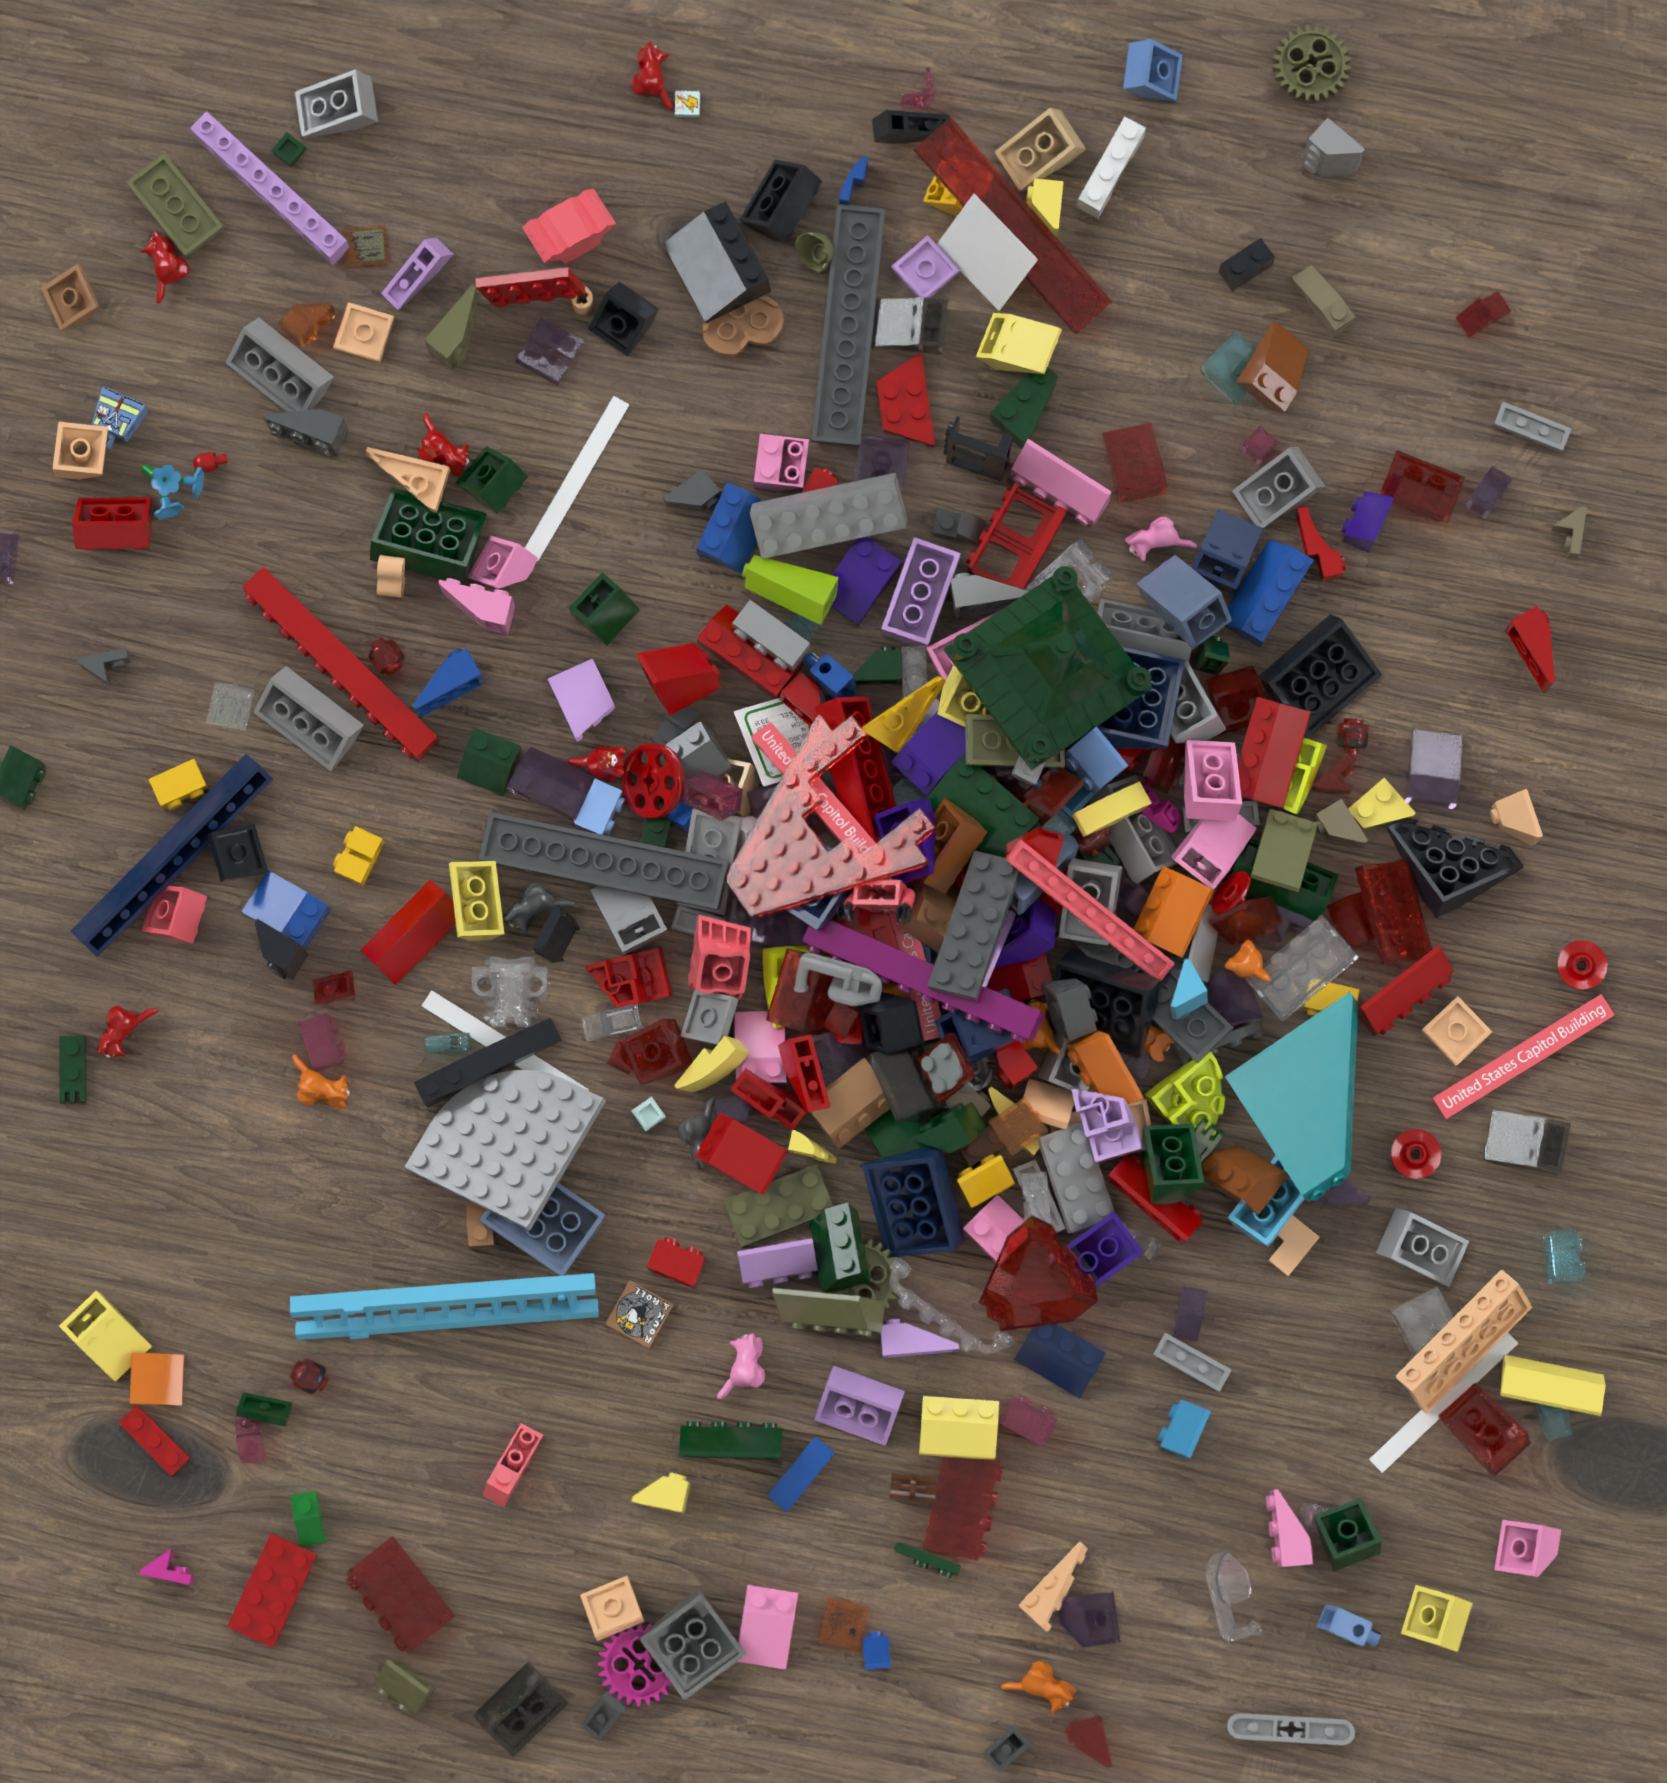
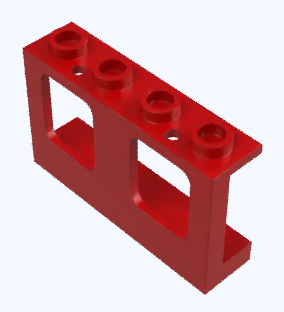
M1015 482L1012 489L1009 487L1006 489L1001 499L1004 501V504L1000 510L998 508L994 510L989 520L992 522L989 530H983L978 539L980 546L977 552L972 550L966 563L969 564L967 572L972 575L1025 590L1063 523L1067 510L1060 506L1056 509L1019 489V484ZM1013 501H1019L1042 514V520L1030 538L1017 533L1002 523ZM990 543H996L1019 557V561L1010 577L1006 580L997 577L978 565L979 560Z

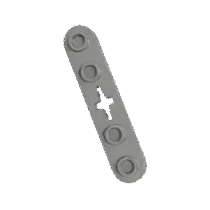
M1237 1713L1230 1716L1226 1725L1228 1733L1233 1738L1242 1740L1347 1745L1352 1742L1355 1736V1728L1352 1723L1343 1719ZM1289 1722H1293V1726L1304 1728V1731L1293 1732V1737H1288V1732L1277 1730V1727L1288 1726Z

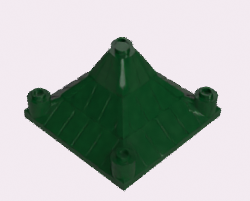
M1068 566L1059 567L1050 578L968 633L959 634L951 644L944 648V652L1031 771L1153 688L1150 685L1152 679L1149 671L1143 667H1136L1131 661L1128 654L1120 646L1117 639L1076 585L1078 581L1076 571Z

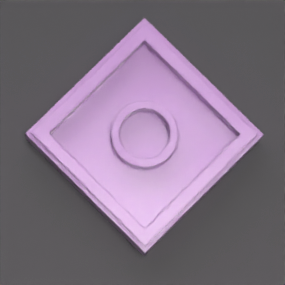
M928 235L891 266V269L923 304L960 273L958 267Z

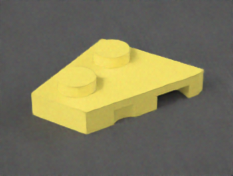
M1385 778L1348 808L1362 830L1404 818H1411L1416 814Z

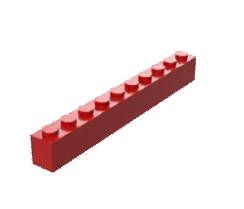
M264 567L242 587L246 593L243 597L253 607L259 605L264 610L261 613L262 616L271 624L275 621L281 627L278 631L288 641L292 638L298 644L296 649L305 658L310 655L316 661L313 664L316 669L323 675L327 672L333 678L330 682L340 692L345 689L350 694L348 697L349 701L356 708L362 706L368 712L365 716L375 726L379 723L385 729L383 734L392 743L397 740L403 746L400 750L410 760L414 757L419 762L439 742L438 736Z

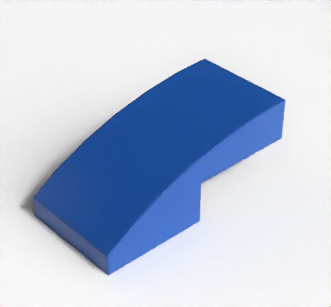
M863 156L848 174L841 190L839 204H850L854 185L863 187L868 167L867 156Z

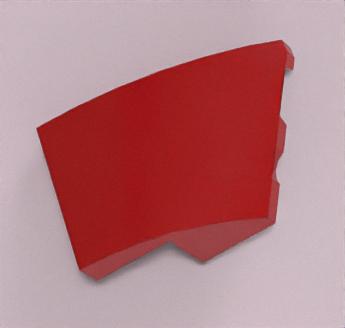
M661 947L585 966L586 971L593 975L600 984L599 987L604 993L609 995L610 1001L617 1009L673 996Z

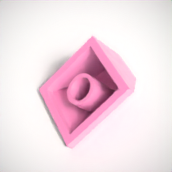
M490 536L469 573L468 579L499 589L527 580L529 574L534 570L538 557L518 543Z
M1502 1520L1494 1570L1539 1577L1558 1554L1561 1530L1543 1525Z

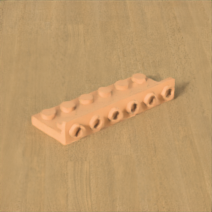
M1500 1270L1396 1375L1397 1380L1408 1389L1419 1408L1426 1414L1533 1308L1520 1285L1503 1270Z

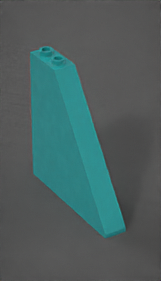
M1351 992L1225 1076L1299 1192L1308 1202L1321 1198L1330 1187L1342 1184L1351 1173L1358 1002Z

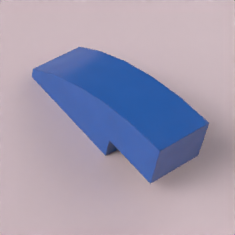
M815 1436L767 1497L785 1512H788L835 1452Z

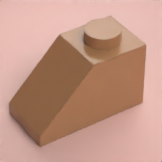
M467 1200L469 1248L496 1247L495 1231L479 1221L486 1209Z

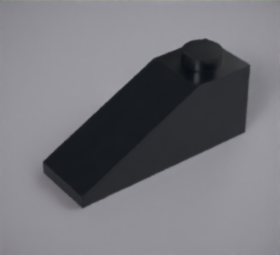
M885 110L872 119L874 143L902 144L949 140L952 138L950 116L947 114Z

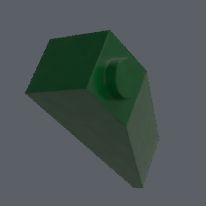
M1212 635L1199 645L1193 670L1217 676L1229 663L1228 643L1222 642V638Z

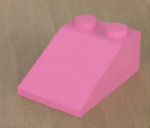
M1186 740L1184 785L1186 818L1223 821L1236 820L1242 806L1235 743Z
M769 1011L735 1012V1039L740 1040L750 1052L746 1059L736 1068V1080L744 1069L747 1068L774 1086L787 1085L786 1072L778 1045L785 1041V1027L774 1028Z
M752 1585L747 1586L739 1644L746 1655L737 1662L786 1670L798 1593Z

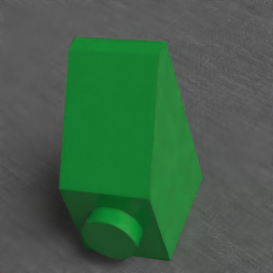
M311 1491L290 1495L293 1518L300 1545L307 1546L327 1542L319 1492Z

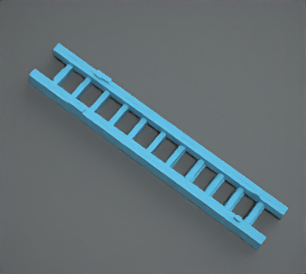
M594 1273L290 1297L291 1318L313 1316L314 1319L313 1321L296 1322V1340L350 1336V1339L369 1338V1335L595 1318L599 1317L598 1299L578 1300L577 1296L596 1295ZM552 1298H558L560 1302H553ZM541 1299L542 1303L527 1304V1300ZM516 1301L517 1305L502 1306V1302ZM491 1303V1307L476 1308L475 1304ZM466 1305L467 1309L450 1310V1306ZM441 1307L442 1311L425 1312L424 1308ZM416 1309L417 1313L400 1314L399 1310ZM391 1310V1315H374V1312ZM364 1312L366 1313L365 1317L349 1318V1315ZM340 1314L341 1316L339 1319L324 1320L325 1315Z

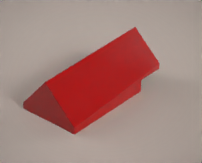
M430 879L360 951L396 986L456 925L453 900Z

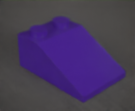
M857 538L833 573V576L839 578L837 595L831 607L858 626L901 569L902 561L870 538Z
M937 711L904 745L891 763L928 796L964 753L966 754L965 727L938 715Z
M929 799L909 801L874 815L884 853L894 864V867L889 870L892 880H901L906 884L934 873L936 821Z
M1039 898L1020 915L1014 910L1013 912L1016 913L1015 919L994 968L1035 959L1044 952L1050 951L1055 945L1056 911Z
M1112 1212L1054 1254L1052 1259L1079 1296L1083 1298L1144 1252L1116 1213Z

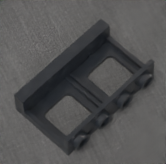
M959 416L956 417L954 423L949 422L945 434V450L943 453L947 455L946 463L1002 482L1010 461L1013 435L1003 433L999 447L959 434ZM956 445H960L972 449L974 451L983 453L985 457L956 447Z

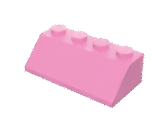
M1029 439L1011 469L1012 479L1023 487L1025 485L1029 486L1039 498L1043 500L1048 498L1054 502L1056 508L1060 506L1075 516L1074 519L1084 526L1089 524L1094 527L1109 504L1110 490Z

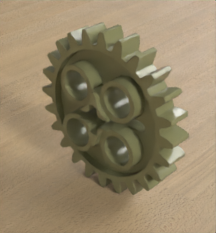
M1306 25L1305 32H1302L1297 27L1296 35L1289 31L1287 34L1288 40L1282 38L1280 41L1282 47L1277 46L1275 49L1278 55L1273 56L1272 61L1277 64L1273 65L1272 71L1279 72L1275 76V81L1282 80L1280 89L1288 87L1287 96L1293 92L1296 93V101L1303 96L1306 104L1309 98H1313L1315 104H1317L1321 96L1326 102L1328 93L1335 97L1337 94L1336 88L1342 90L1344 87L1342 82L1348 81L1349 76L1345 73H1350L1351 67L1347 64L1351 62L1352 58L1345 55L1348 54L1349 48H1341L1344 40L1336 41V32L1329 36V28H1326L1322 33L1320 32L1319 25L1315 27L1314 31H1311L1310 26ZM1319 45L1324 48V52L1317 53L1313 50V47ZM1298 54L1302 60L1294 61L1290 55ZM1331 56L1332 59H1325V57ZM1329 67L1334 73L1327 75L1323 73L1322 68ZM1308 76L1311 82L1303 83L1299 77Z
M870 1239L867 1245L864 1243L870 1282L879 1286L881 1290L876 1291L863 1283L849 1287L845 1291L831 1292V1294L860 1296L863 1291L869 1290L872 1293L871 1299L885 1302V1307L891 1309L888 1301L890 1299L897 1301L893 1292L901 1291V1288L896 1286V1282L903 1281V1278L895 1274L901 1271V1268L898 1266L893 1267V1264L897 1262V1258H888L891 1254L889 1249L882 1252L883 1244L881 1243L874 1248V1241ZM878 1268H882L884 1270V1277L879 1281L873 1280V1272Z

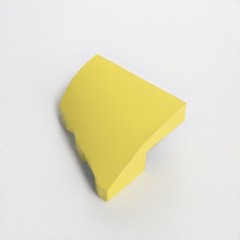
M792 1130L788 1152L813 1157V1160L836 1165L837 1158L831 1152L802 1133Z

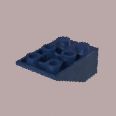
M1218 509L1192 569L1216 588L1235 595L1263 528Z
M1004 989L998 992L1002 995L1011 998L1008 989ZM957 1010L956 1014L949 1012L934 1020L942 1043L949 1044L960 1054L963 1066H971L1015 1041V1039L1010 1037L1011 1032L1004 1029L1002 1033L996 1032L988 1028V1022L981 1019L979 1023L973 1022L965 1018L966 1013Z

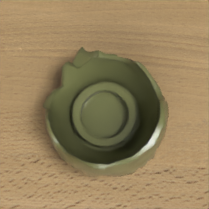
M807 232L798 236L795 241V248L799 252V261L811 270L817 271V273L826 269L833 257L834 249L827 235L818 232Z

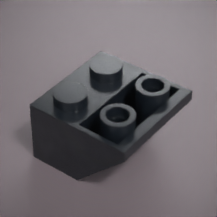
M881 992L878 1002L858 1006L867 1048L889 1053L921 1045L924 1042L915 1000Z

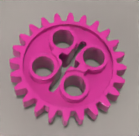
M640 1623L634 1630L633 1627H630L626 1632H618L619 1636L617 1637L615 1635L609 1636L612 1640L611 1644L607 1642L602 1643L607 1648V1651L598 1653L604 1657V1661L597 1662V1665L604 1667V1670L599 1672L598 1676H606L607 1678L602 1682V1686L610 1684L611 1687L608 1693L618 1692L616 1696L618 1701L625 1696L626 1705H629L632 1699H635L636 1706H640L641 1699H644L645 1703L650 1705V1697L660 1701L658 1693L662 1692L668 1695L665 1688L666 1685L674 1687L662 1669L658 1672L651 1670L650 1662L653 1657L646 1647L642 1653H635L632 1649L633 1642L645 1634L652 1627V1624H648L646 1629L643 1630ZM623 1647H626L636 1659H644L642 1665L654 1676L655 1681H650L640 1669H633L635 1664L622 1651ZM618 1657H624L627 1660V1667L619 1672L614 1668V1661ZM637 1675H641L645 1680V1685L640 1690H635L631 1684L632 1679Z

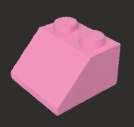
M998 1195L963 1228V1232L998 1266L1033 1231Z

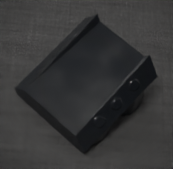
M554 905L533 948L535 954L552 963L564 961L563 955L576 930H580L575 918L560 905Z

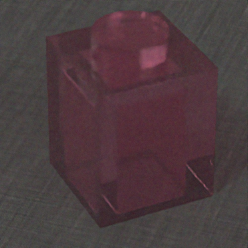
M1259 426L1243 442L1241 450L1259 466L1276 449L1278 441L1262 426Z

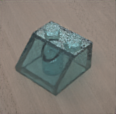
M1235 331L1202 364L1200 373L1236 405L1248 393L1236 381L1256 349L1240 333Z
M1555 1230L1544 1234L1548 1285L1581 1282L1582 1276L1586 1274L1584 1261H1580L1579 1251H1583L1582 1237L1577 1235V1230Z

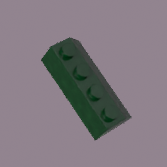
M1250 838L1238 856L1230 877L1241 871L1246 872L1251 877L1259 846L1258 841ZM1307 862L1299 892L1250 878V886L1246 894L1257 898L1259 901L1275 905L1283 911H1289L1303 917L1305 920L1319 924L1329 903L1338 874Z
M686 1421V1426L680 1427L679 1456L687 1458L782 1460L783 1429L777 1428V1423H762V1428L752 1427V1423L737 1422V1427H727V1422H712L710 1427L701 1426L700 1421Z

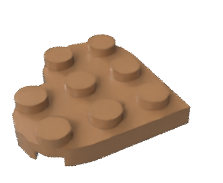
M764 295L706 324L704 322L702 329L704 343L712 352L725 357L738 356L749 343L768 346L782 332L784 325L783 312L779 308L778 303Z

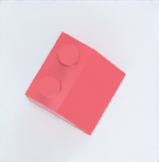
M168 885L148 906L141 931L174 941L193 944L198 933L202 913L205 910L207 896L184 887Z

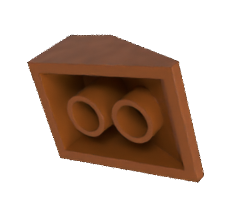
M1273 321L1236 383L1269 410L1285 412L1298 391L1309 349L1278 322Z

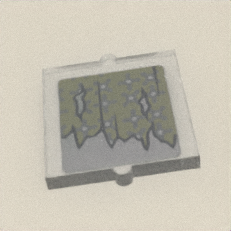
M215 681L206 724L223 727L225 730L230 728L246 732L255 689L241 687L237 683L231 685Z

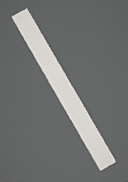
M613 396L525 547V549L538 557L537 561L542 556L629 407L628 403Z
M432 990L422 1004V1007L484 1046H489L506 1038ZM535 1055L515 1064L522 1070L550 1073L589 1090Z
M1507 1333L1428 1414L1420 1410L1369 1460L1383 1473L1500 1362L1504 1355H1507L1518 1342Z

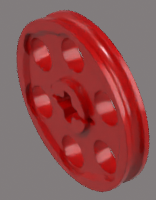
M647 743L636 747L629 754L623 766L624 774L621 777L624 798L629 807L639 816L645 818L667 816L675 810L683 795L685 778L682 764L676 753L666 745ZM644 752L647 754L648 757L647 763L645 765L643 764L641 759L642 754ZM662 754L666 756V764L664 767L660 763V757ZM633 773L637 775V783L635 785L631 781ZM671 776L674 778L675 781L674 787L672 789L669 787L668 783L669 778ZM641 795H643L646 800L645 806L643 808L640 805ZM660 797H662L664 800V807L662 810L658 806V800Z

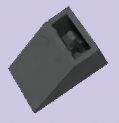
M323 409L265 414L264 420L273 436L284 439L285 436L294 439L293 442L304 448H307L308 445L317 448L316 451L328 457H330V454L338 456L348 432V427L343 417Z

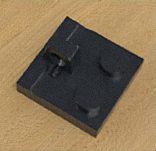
M255 824L215 831L207 835L221 882L268 872Z

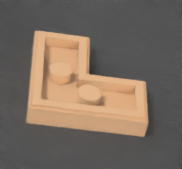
M1292 1215L1277 1235L1283 1240V1243L1268 1261L1288 1277L1320 1237Z

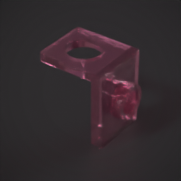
M925 67L928 90L901 95L902 107L913 106L918 108L925 106L928 102H934L935 93L929 67Z
M236 1418L235 1437L241 1464L266 1460L261 1434V1421ZM246 1423L256 1424L253 1428L250 1429L242 1428V1426Z

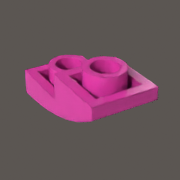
M1148 784L1144 785L1143 788L1151 804L1141 812L1162 829L1170 833L1174 832L1183 820L1179 810L1174 807L1170 800L1161 803L1157 794Z

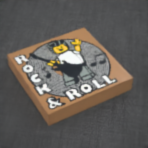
M629 1280L605 1325L650 1349L674 1304Z

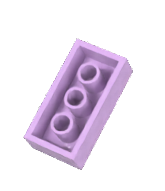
M914 537L882 625L881 635L924 650L930 646L950 590L951 579L955 576L961 553Z

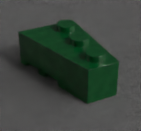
M1048 367L1045 374L1027 373L990 412L989 420L1003 433L1013 435V442L1021 449H1023L1028 439L1031 440L1055 389L1058 376Z

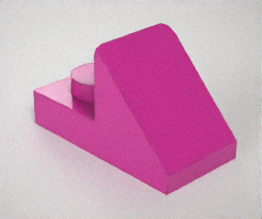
M174 1549L168 1550L140 1569L139 1575L187 1585H193L195 1576L188 1574L189 1569L174 1566V1569L170 1570Z

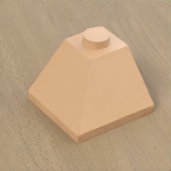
M58 422L53 461L55 477L81 480L102 476L108 427Z
M1527 789L1498 800L1492 805L1490 815L1493 823H1498L1500 830L1529 845L1536 844L1543 837Z

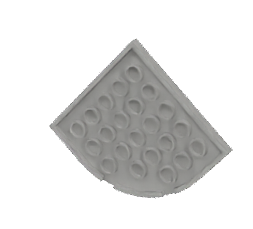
M512 1070L493 1074L464 1088L441 1108L404 1167L407 1171L530 1231L606 1101L603 1097L550 1073L534 1070Z

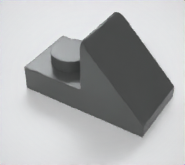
M937 509L932 535L980 545L978 539L984 530L985 520L965 510H962L960 514Z
M123 648L77 658V661L83 669L110 686L107 667H111V669L123 668L126 666V663L131 662L128 650Z
M689 706L671 716L667 713L665 722L652 739V742L666 745L691 728L700 714Z
M606 1692L581 1725L598 1740H601L624 1713L626 1707Z
M1014 1724L982 1754L1001 1772L1030 1747L1033 1742Z

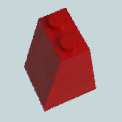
M696 643L636 654L652 690L669 716L722 688L718 680L721 676L719 670L714 663L709 664L712 661L705 649L700 651Z
M719 1113L716 1120L712 1123L705 1140L700 1144L695 1157L735 1183L764 1195L788 1151L740 1122Z

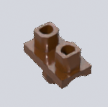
M892 1473L889 1499L935 1503L938 1478Z

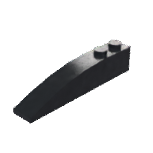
M549 1018L463 1057L415 1081L414 1084L424 1105L429 1108L457 1094L477 1081L497 1074L561 1042L562 1039L552 1019Z

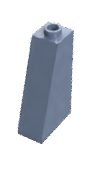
M1064 828L1057 831V833L1063 834V844L1055 866L1062 873L1068 868L1072 859L1076 858L1079 847L1075 837L1070 835ZM1021 873L1010 905L1020 915L1044 891Z

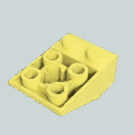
M993 313L976 358L994 370L1045 374L1062 329L1012 314Z
M95 1291L59 1326L115 1382L131 1368L132 1353H146L152 1348L151 1344L98 1291Z

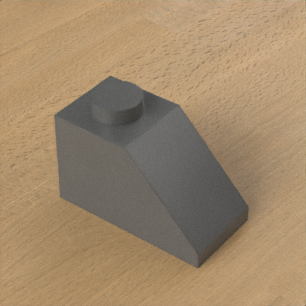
M702 468L663 497L664 504L670 508L703 511L705 508L709 510L717 505L721 497V491Z

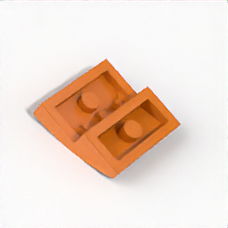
M132 1353L130 1404L182 1406L184 1355Z

